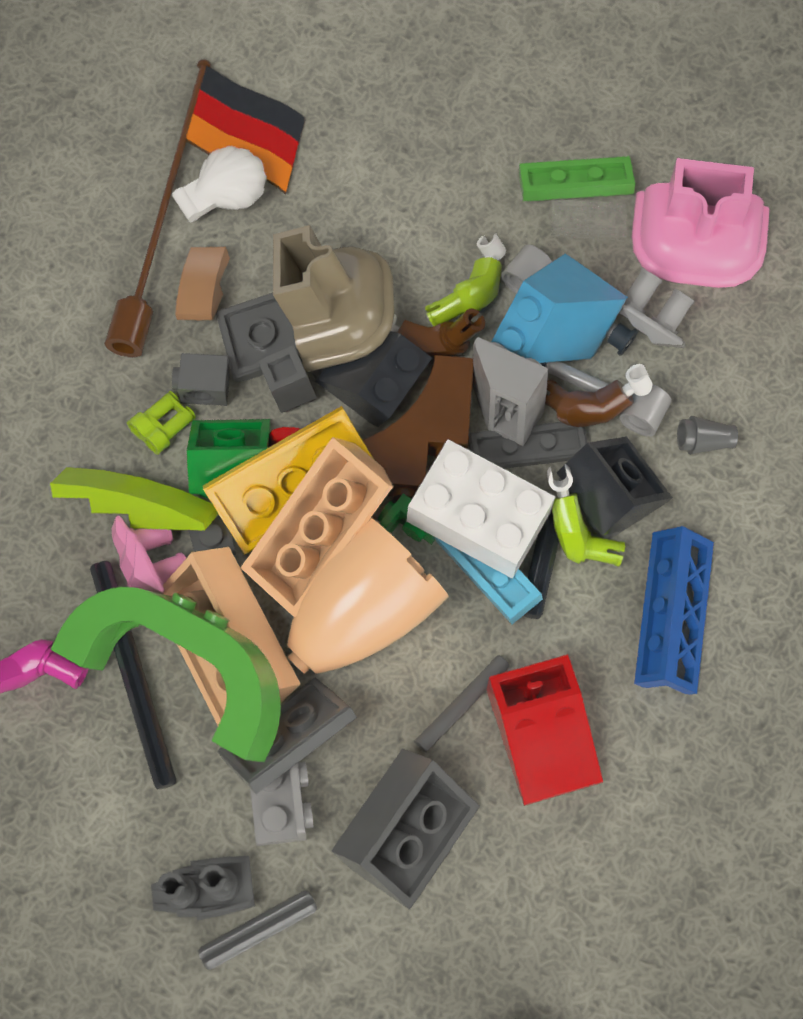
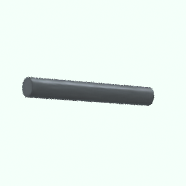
M497 655L414 741L415 744L426 753L487 690L489 677L504 673L510 666L509 663L502 656Z

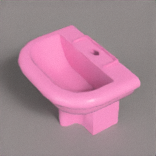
M677 158L669 183L652 184L645 191L637 192L632 243L633 252L641 266L658 278L673 283L724 288L735 287L750 280L762 267L767 249L770 208L764 206V201L761 197L752 194L754 167Z

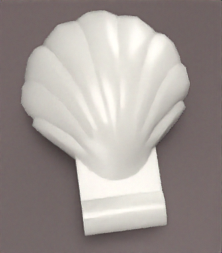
M227 146L212 151L202 165L199 178L184 187L176 189L172 196L187 220L194 222L200 216L216 207L230 210L250 207L263 194L267 176L259 157L254 156L248 149Z

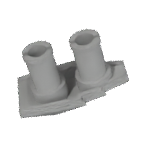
M642 268L640 274L626 293L628 298L619 313L629 319L634 328L647 335L652 344L685 348L686 342L677 336L678 332L676 329L695 301L674 288L672 295L657 317L652 316V318L644 315L646 311L643 309L659 284L663 281Z

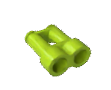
M169 391L144 413L138 412L127 421V426L152 452L159 455L170 445L169 440L195 419L196 415L188 406L183 407L176 394ZM171 409H175L178 412L164 425L158 422Z

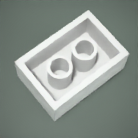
M448 439L408 505L407 522L513 579L548 518L555 496Z

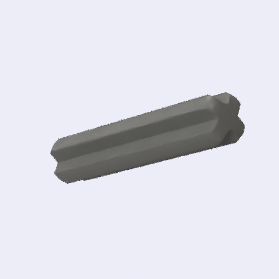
M307 890L302 891L207 943L198 950V955L207 970H212L316 912V903Z

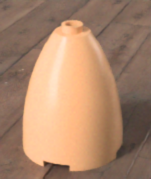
M370 518L348 545L329 560L320 571L349 530V528H346L325 553L308 581L305 590L311 582L312 584L301 602L296 617L292 620L287 646L292 650L287 658L304 674L309 669L315 674L336 670L361 661L383 650L423 622L449 597L439 582L430 573L426 575L423 567L411 556V553L373 518Z

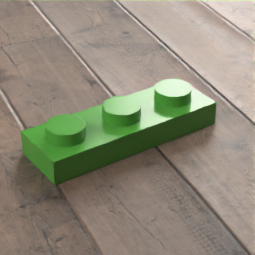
M630 156L519 163V179L523 201L634 194L635 180Z

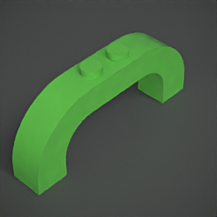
M117 587L91 596L80 604L64 622L51 650L83 668L103 671L118 640L126 632L138 626L147 627L213 664L224 680L227 702L223 717L211 741L244 760L265 762L275 740L280 720L281 702L278 682L264 653L251 640L227 627L229 619L210 610H206L205 614L194 609L197 602L175 592L170 597L140 588Z

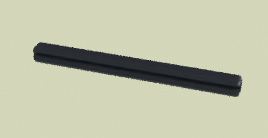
M101 561L90 567L97 593L118 587L112 565L109 561ZM129 630L118 640L113 649L153 784L158 790L165 789L176 784V777L133 634Z

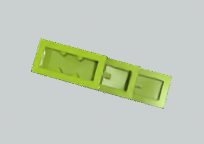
M66 467L50 482L53 498H88L91 513L128 514L130 528L205 531L218 516V512L212 503L183 490L142 477L107 470Z

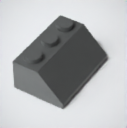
M402 748L331 852L356 874L406 908L411 909L480 805L434 760Z

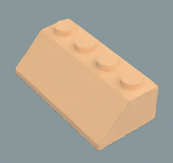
M332 437L246 559L241 569L295 618L301 602L312 584L311 582L305 590L310 577L337 537L346 528H349L320 571L367 524L392 489L393 485L384 468L356 444Z
M223 547L191 552L163 584L165 589L163 594L170 597L173 596L174 592L197 602L195 610L205 614L206 610H210L229 619L227 627L251 640L268 659L278 682L280 702L282 703L300 685V682L231 549ZM177 644L217 725H219L227 702L226 687L220 672L207 660Z

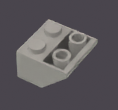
M477 337L474 342L473 388L488 431H495L501 434L502 437L509 438L517 444L524 446L534 426L537 425L545 412L548 368L542 366L535 359L524 358L508 351L499 343L488 342Z

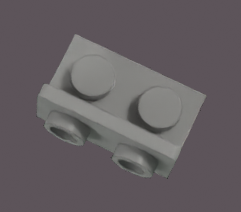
M306 761L295 764L259 793L255 794L250 789L257 846L307 840L305 828H313L314 826L311 802L302 803L301 787L309 786Z

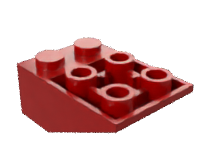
M568 654L489 677L486 691L524 806L603 783L582 694Z

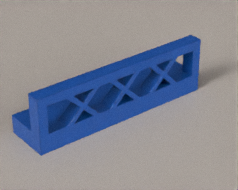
M684 526L652 533L634 684L644 688L668 686L684 694L693 695L697 694L714 542ZM691 546L699 549L696 566L691 557ZM688 582L694 592L692 603L686 593ZM684 620L690 630L688 641H686L682 632ZM680 658L685 667L684 680L677 677L678 660Z

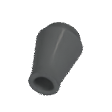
M690 416L689 419H681L677 429L678 448L687 451L690 455L725 448L734 449L738 442V430L735 425H726L696 416Z

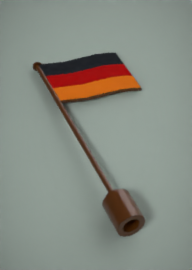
M201 59L197 63V67L200 69L135 295L127 296L116 302L104 344L109 351L120 356L139 357L144 349L154 312L147 301L142 298L186 141L208 155L212 151L227 146L248 149L262 161L264 172L267 176L266 181L277 187L285 195L287 193L305 118L296 110L278 100L236 84L213 70L211 63L206 59Z

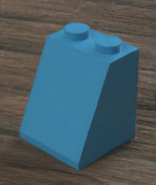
M565 253L523 281L491 342L499 343L508 351L524 358L535 359L539 363L591 359L596 354L628 297Z

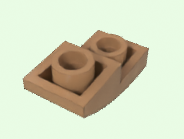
M226 247L190 248L178 289L175 311L177 320L201 321L214 319L223 297L220 281L230 259Z

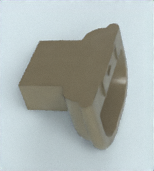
M310 225L273 234V296L293 326L296 347L305 371L310 372L355 361L369 355L383 344L392 329L395 315L393 275L389 263L378 253L353 246L333 249L330 245L322 246Z

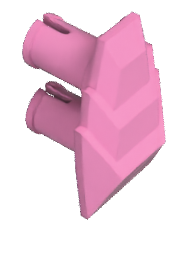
M117 516L111 528L112 539L119 554L120 568L127 580V587L163 594L165 590L163 584L183 563L186 557L183 553H177L175 556L152 563L146 551L170 545L173 541L172 531L167 529L134 530L129 528L120 516Z

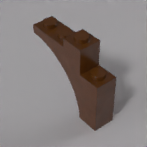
M435 355L431 375L417 401L395 423L363 440L373 459L384 468L393 487L387 496L392 497L394 501L397 502L402 494L413 499L426 477L427 456H435L437 458L448 439L465 449L468 448L473 358Z

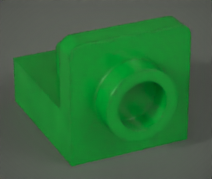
M402 494L396 503L390 501L383 508L378 521L390 534L401 523L403 524L402 530L410 538L418 542L424 539L431 545L435 541L434 536L407 522L408 505L412 500L411 498Z

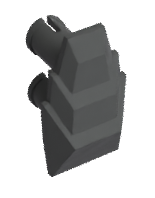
M249 856L218 857L190 861V866L173 870V872H167L159 878L158 882L151 885L153 910L177 913L178 918L196 917L197 921L255 907Z

